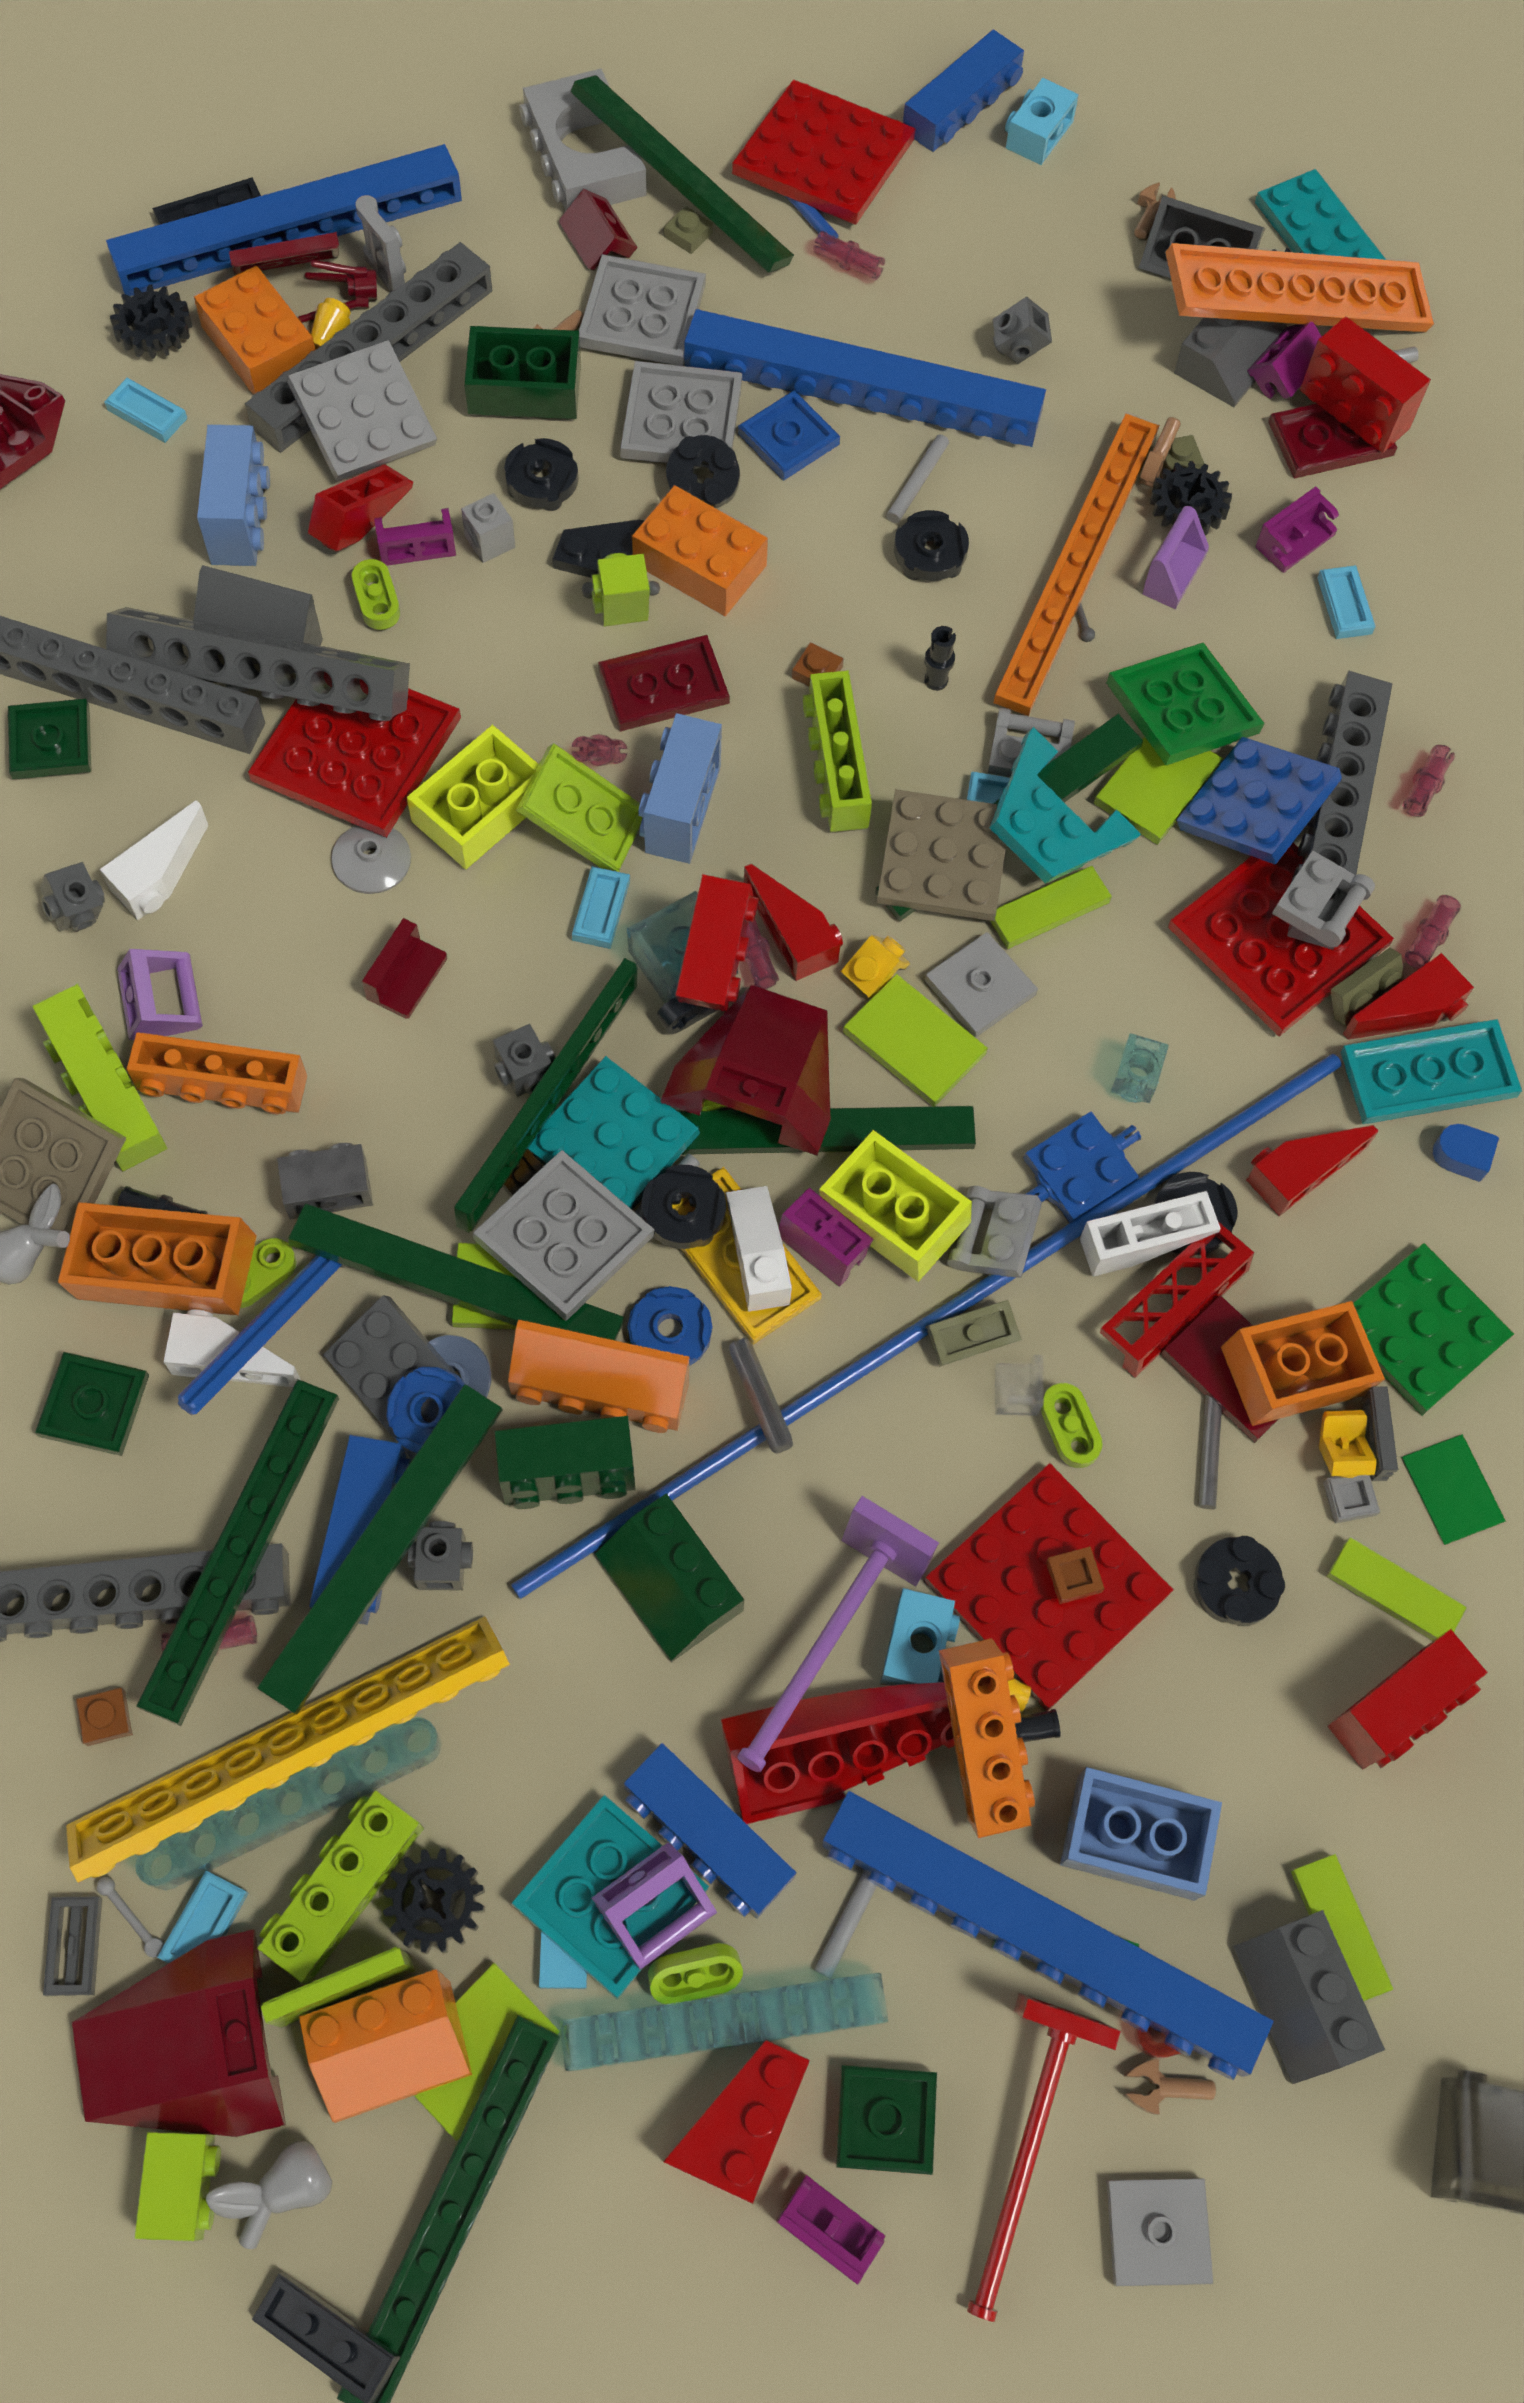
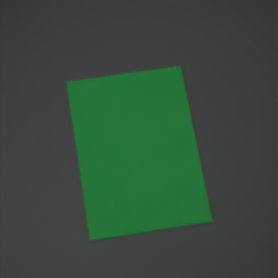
M1463 1434L1402 1457L1444 1545L1506 1522Z

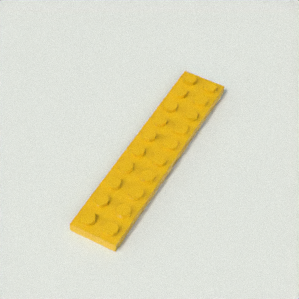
M486 1616L302 1707L298 1714L292 1712L67 1824L69 1868L76 1881L79 1883L89 1877L96 1878L105 1875L115 1867L116 1863L134 1854H146L156 1848L160 1841L178 1832L186 1833L194 1830L204 1819L221 1810H233L242 1805L247 1797L265 1788L273 1789L279 1787L291 1775L307 1767H317L326 1763L334 1753L350 1745L358 1746L373 1738L376 1732L392 1724H402L411 1720L419 1710L435 1702H447L459 1693V1690L475 1682H485L494 1678L500 1673L501 1669L509 1666L510 1663Z

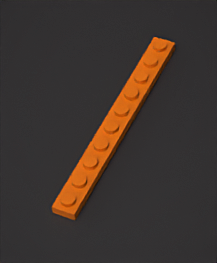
M1125 414L996 691L994 704L1026 716L1030 715L1156 439L1160 425Z

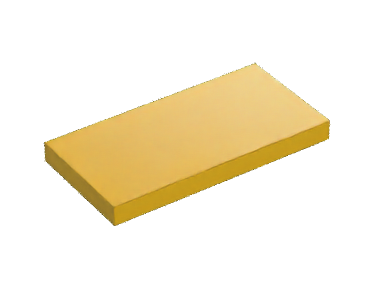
M725 1167L712 1174L713 1180L719 1185L720 1189L722 1188L725 1198L726 1192L742 1190ZM682 1198L680 1204L672 1205V1209L677 1210L679 1215H687L688 1212H693L696 1208L690 1206L689 1199ZM726 1199L725 1219L721 1229L714 1235L713 1240L704 1247L697 1246L681 1250L754 1345L821 1299L822 1294L783 1244L792 1286L790 1305L748 1312Z

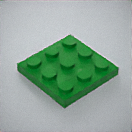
M1204 642L1110 672L1106 681L1108 687L1165 765L1237 742L1242 737L1248 738L1260 734L1265 724Z
M1425 1243L1420 1245L1353 1303L1384 1377L1421 1416L1514 1335L1496 1314Z

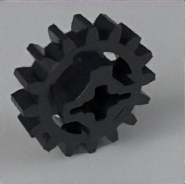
M152 284L148 285L146 292H141L139 288L135 287L133 288L134 296L130 297L122 294L123 305H113L115 314L110 316L116 341L122 343L125 351L133 348L136 357H140L144 351L149 352L151 359L155 358L157 351H162L165 356H168L169 347L173 346L180 349L182 348L180 338L189 339L190 337L188 328H192V321L186 301H181L177 291L169 295L166 286H163L159 292L154 291Z
M1189 461L1187 468H1183L1177 462L1174 464L1172 472L1164 468L1161 477L1155 479L1150 504L1155 506L1153 516H1163L1161 526L1166 527L1175 523L1184 506H1191L1196 510L1204 534L1207 535L1210 526L1217 530L1220 527L1221 521L1227 518L1232 499V493L1227 492L1229 482L1218 481L1221 474L1220 471H1215L1212 474L1208 473V464H1204L1198 469L1195 468L1193 461Z
M423 1849L420 1855L421 1862L415 1864L409 1857H406L403 1860L407 1871L404 1874L395 1871L391 1872L390 1876L397 1883L395 1889L384 1890L383 1895L393 1900V1905L384 1909L383 1914L386 1917L397 1918V1921L390 1928L392 1934L397 1935L403 1931L407 1932L403 1945L410 1948L419 1940L421 1941V1952L428 1954L432 1943H437L438 1948L444 1954L448 1953V1940L454 1939L462 1946L466 1943L462 1931L465 1928L477 1931L479 1928L471 1918L473 1913L485 1912L486 1907L475 1902V1897L485 1893V1887L477 1884L472 1885L471 1881L478 1875L475 1867L469 1868L464 1872L461 1870L465 1862V1858L459 1854L452 1862H449L446 1849H440L437 1859H432L429 1852ZM438 1869L448 1871L454 1875L448 1876L442 1881L430 1879L426 1871ZM410 1883H412L415 1888L413 1901L404 1911L405 1893ZM423 1884H426L431 1891L433 1890L438 1895L445 1892L446 1895L440 1900L443 1905L442 1910L446 1914L445 1919L431 1907L424 1910L423 1907L429 1901ZM465 1891L464 1910L460 1918L457 1919L454 1915L456 1899ZM428 1921L438 1923L443 1931L425 1933L417 1930L415 1927Z

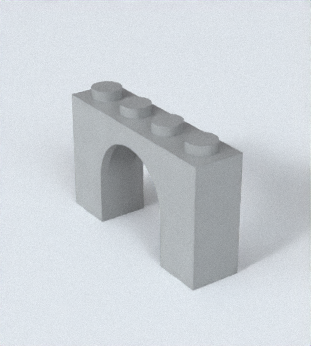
M602 69L523 88L524 104L519 105L523 125L525 127L530 126L531 128L530 137L535 152H541L543 172L546 177L551 176L554 198L557 203L562 202L565 211L583 188L606 198L610 205L647 196L646 168L641 157L629 145L599 153H582L570 149L562 142L569 133L575 130L603 123L570 92L574 81L597 75L609 86Z

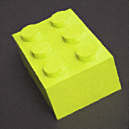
M492 724L407 796L411 821L467 870L526 818L517 812L516 809L539 764Z
M874 1130L819 1189L820 1196L874 1239L870 1247L917 1282L923 1278L971 1223V1200Z

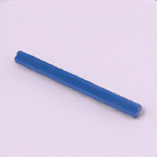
M316 1255L178 1395V1405L190 1415L197 1414L342 1264Z

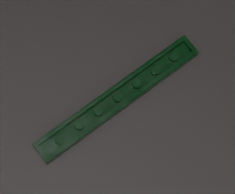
M597 75L574 81L570 92L762 268L771 273L790 264L794 257L792 252Z
M1118 713L1048 763L1037 776L1065 803L1141 748L1143 740ZM998 799L993 804H998L1000 799ZM877 886V887H876V890H875V894H876L877 896H878L879 886ZM886 905L899 922L917 910Z
M626 958L623 959L454 1206L456 1227L470 1233L484 1215L636 990L638 970L636 963Z
M974 1107L830 1108L831 1119L819 1152L854 1151L873 1130L900 1150L975 1149ZM739 1110L701 1111L700 1116L687 1111H677L697 1126L700 1132L697 1138L681 1155L804 1152L778 1143L782 1125Z
M306 1203L288 1237L290 1246L517 1326L519 1319L616 1341L623 1324L624 1316L584 1303L565 1321L517 1278Z
M297 1379L136 1705L140 1710L176 1725H182L339 1401L337 1394Z
M464 1384L257 1689L294 1714H298L503 1411L502 1407Z
M517 2015L367 2332L401 2356L375 2403L391 2402L560 2040V2035ZM341 2387L337 2396L338 2400L344 2403H364L344 2387Z

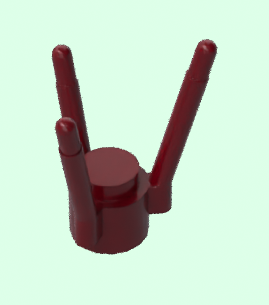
M312 260L310 264L314 268L343 274L306 272L304 274V277L310 280L347 283L348 296H356L355 300L344 303L350 310L369 308L368 300H377L376 270ZM316 311L301 315L298 319L301 323L313 321Z

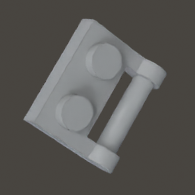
M369 195L361 196L356 201V211L363 225L366 243L363 247L364 258L370 267L376 270V274L390 292L397 290L405 284L404 273H406V266L400 253V247L403 245L402 239L397 229L393 225L388 226L379 215L376 199Z
M999 708L988 774L1011 777L1012 775L1011 768L1014 760L1019 756L1023 738L1006 735L1007 728L1029 732L1034 727L1040 734L1060 737L1059 744L1049 742L1058 751L1048 762L1050 763L1071 747L1075 721L1063 719V722L1011 714V709Z
M1312 850L1272 914L1324 945L1337 947L1344 939L1346 934L1345 928L1363 900H1367L1374 891L1375 883L1368 876L1363 874L1354 875ZM1339 888L1347 893L1331 921L1325 922L1318 917L1335 890Z
M970 1186L966 1197L972 1201L971 1223L958 1237L956 1248L950 1251L947 1264L960 1271L1021 1278L1042 1202L1037 1195L990 1191L981 1186ZM984 1208L993 1209L981 1254H971Z

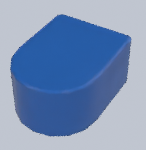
M1453 1124L1445 1128L1435 1141L1433 1156L1439 1166L1447 1171L1480 1182L1490 1171L1499 1137L1468 1125Z

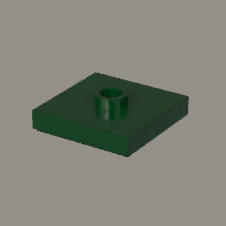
M86 698L8 706L9 773L12 779L92 772L90 707Z
M63 1352L35 1431L36 1435L49 1440L122 1456L149 1378L148 1372Z
M842 2065L836 2168L933 2175L937 2072Z

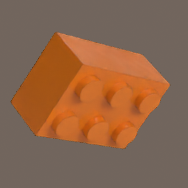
M257 265L194 296L203 330L253 395L265 389L277 380L283 372L289 371L305 359L311 351L315 350L312 335Z
M674 485L632 535L633 555L644 553L648 573L726 617L767 566L768 538Z
M1352 1301L1239 1329L1221 1346L1252 1426L1363 1397L1372 1387H1376L1385 1380Z

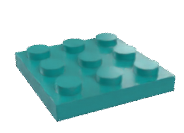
M605 1056L550 1116L528 1149L543 1165H546L563 1150L633 1210L641 1201L647 1184L653 1178L656 1179L659 1175L665 1173L666 1169L673 1165L700 1132L697 1126L671 1106L661 1103L660 1097Z
M604 1794L514 1899L512 1906L618 2000L641 1970L636 1966L600 1913L592 1897L663 1845ZM694 1873L695 1877L697 1878V1880L699 1881L700 1885L706 1893V1891L709 1889V1885H707L701 1878H699ZM679 1879L623 1920L622 1923L637 1947H639L695 1906L697 1901L683 1881Z

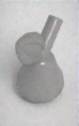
M53 1183L48 1186L38 1197L30 1214L29 1225H20L9 1230L0 1231V1282L10 1285L24 1281L32 1272L44 1246L58 1248L68 1246L70 1242L68 1232L50 1229L56 1220L55 1218L58 1216L61 1205V1192L56 1184Z
M296 2141L288 2145L281 2152L274 2165L261 2179L259 2185L240 2181L228 2183L209 2192L206 2195V2202L215 2214L224 2218L240 2219L248 2217L239 2238V2243L244 2248L255 2249L271 2212L278 2214L320 2204L331 2191L332 2179L313 2144L306 2141Z

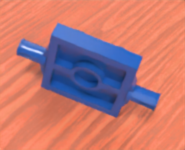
M1090 1111L1025 1153L1023 1159L1034 1173L1038 1185L1025 1194L1037 1195L1041 1202L1048 1199L1049 1202L1060 1209L1068 1222L1071 1223L1139 1178L1136 1171L1125 1158L1123 1150L1141 1140L1140 1132L1134 1133L1137 1128L1134 1125H1130L1127 1129L1113 1137L1103 1128L1093 1112Z

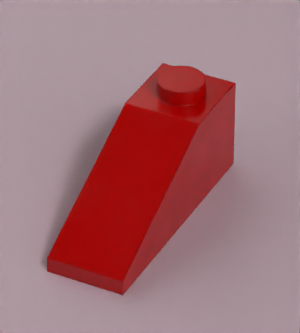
M383 464L316 493L308 534L321 541L325 547L336 552L359 542L375 526L374 518H383L412 489L413 481Z
M753 864L744 866V883L751 884L753 895L758 898L757 912L795 981L839 962L840 946H843V939L835 924L830 925L822 911Z
M1440 953L1354 1015L1343 1035L1350 1040L1433 1027L1446 1017L1449 1021H1452L1469 1006L1466 999L1474 989V986Z
M1374 1125L1285 1141L1275 1150L1267 1147L1251 1161L1253 1169L1246 1181L1275 1213L1281 1216L1368 1148L1379 1130Z

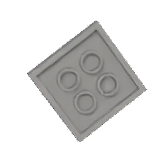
M602 254L579 329L580 347L683 366L684 342L695 310L699 309L706 285V274Z
M389 340L288 375L287 383L336 482L436 444L437 437Z
M635 361L620 448L621 458L667 463L672 451L679 445L682 439L698 435L714 436L724 441L733 449L742 387V373Z
M563 1150L473 1232L474 1241L565 1321L654 1236V1229Z

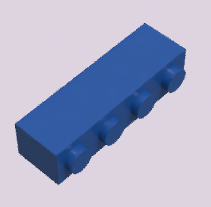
M994 29L991 30L905 103L903 123L916 129L915 140L932 152L944 142L948 143L960 128L966 123L970 124L987 105L994 104L999 95L1008 87H1013L1018 83L1023 74L1024 50Z
M353 1435L349 1436L310 1600V1609L410 1465L411 1459L406 1458V1453L401 1443ZM382 1590L359 1624L368 1625L370 1613L378 1612Z
M663 1743L624 1782L625 1791L629 1793L625 1798V1802L643 1819L650 1814L662 1826L658 1834L666 1843H670L677 1851L683 1846L695 1858L691 1866L705 1881L712 1884L717 1879L729 1891L724 1897L726 1901L744 1918L750 1912L758 1919L795 1878L797 1872Z

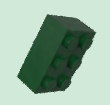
M470 326L464 381L468 414L577 419L581 371L580 332L573 330Z
M628 1416L495 1431L499 1484L505 1505L513 1504L515 1509H531L538 1507L540 1501L557 1499L559 1504H574L583 1501V1496L601 1494L603 1499H617L626 1496L627 1491L636 1490Z

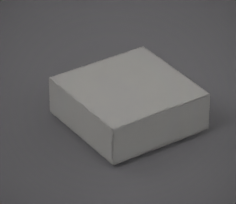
M1358 1475L1354 1478L1337 1476L1327 1478L1323 1482L1335 1524L1373 1517L1380 1513L1370 1475Z

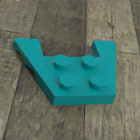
M1034 727L1023 737L1021 751L1014 760L1011 768L1012 775L1008 785L1002 792L989 828L1045 884L1084 866L1098 857L1102 858L1122 846L1130 845L1141 835L1117 809L1093 832L1037 776L1058 751Z

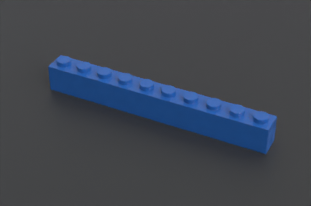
M443 144L106 240L124 294L133 296V288L135 287L139 288L141 292H146L148 285L151 284L154 289H158L230 268L232 264L229 251L337 232L338 237L362 230V220L357 215L356 201L364 195H369L376 199L378 213L386 223L462 201L459 173L446 145Z
M699 309L695 310L684 342V366L740 372L742 373L743 381L764 385L769 388H778L791 392L795 390L804 396L817 397L834 401L838 404L856 406L873 412H882L908 420L921 421L943 428H951L973 433L977 436H986L1033 447L1046 394V389Z
M848 1791L823 1839V1848L829 1850L828 1859L848 1870H851L853 1865L870 1871L868 1880L879 1888L892 1893L896 1887L912 1896L909 1903L932 1916H934L936 1910L953 1918L951 1923L953 1928L971 1938L976 1939L978 1933L993 1941L995 1940L993 1949L1001 1955L1016 1962L1022 1956L1037 1964L1035 1972L1043 1978L1058 1985H1061L1064 1979L1079 1987L1080 1990L1077 1995L1092 2005L1103 2009L1105 2004L1108 2003L1123 2012L1121 2020L1132 2027L1147 2032L1150 2026L1166 2035L1164 2043L1174 2050L1190 2056L1194 2050L1210 2059L1208 2067L1214 2072L1231 2080H1234L1236 2075L1241 2077L1251 2075L1274 2021Z

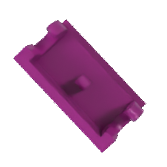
M1314 322L1287 327L1247 370L1250 377H1254L1262 393L1267 398L1271 399L1275 394L1269 382L1277 387L1278 392L1284 399L1292 397L1301 387L1317 341L1322 337Z
M1316 486L1262 526L1255 548L1282 573H1285L1335 536L1337 532L1336 526L1326 518L1324 512L1332 520L1337 518L1339 513L1335 506L1320 494L1321 490Z
M449 508L441 509L443 520L390 528L383 527L382 517L374 518L381 561L386 566L456 556Z
M808 1188L782 1214L778 1227L782 1241L839 1287L848 1279L855 1264L860 1266L863 1262L869 1246L874 1240L811 1188Z
M808 2175L804 2177L776 2220L778 2224L857 2285L880 2251L886 2235Z

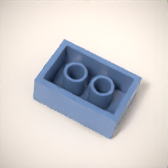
M207 425L197 519L211 565L256 566L257 553L264 549L263 528L260 527L261 520H266L267 501L266 497H263L264 489L270 488V471L268 466H263V443L257 442L254 428L251 425Z
M676 713L672 727H665L660 744V750L664 752L661 761L655 759L649 778V782L653 783L650 794L643 793L638 814L643 817L639 836L645 839V853L688 864L691 863L721 768L722 724Z
M1086 1767L1077 1777L1060 1866L1195 1901L1206 1895L1222 1802Z

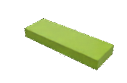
M1090 866L997 908L995 921L990 922L1006 948L1010 949L1109 904L1112 896L1094 867Z
M1351 1537L1344 1543L1326 1576L1432 1641L1450 1629L1454 1632L1467 1608Z
M1336 1854L1290 1871L1308 1914L1311 1915L1321 1910L1324 1911L1363 2001L1394 1990Z

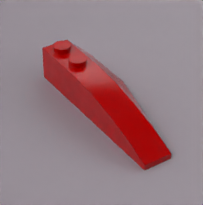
M944 1682L867 1688L800 1700L764 1757L766 1764L761 1772H756L746 1767L739 1761L737 1756L742 1748L750 1746L774 1707L720 1719L741 1817L746 1824L832 1804L845 1798L844 1791L865 1781L868 1786H871L885 1779L883 1773L907 1762L909 1767L926 1760V1754L942 1745L949 1749L955 1746Z

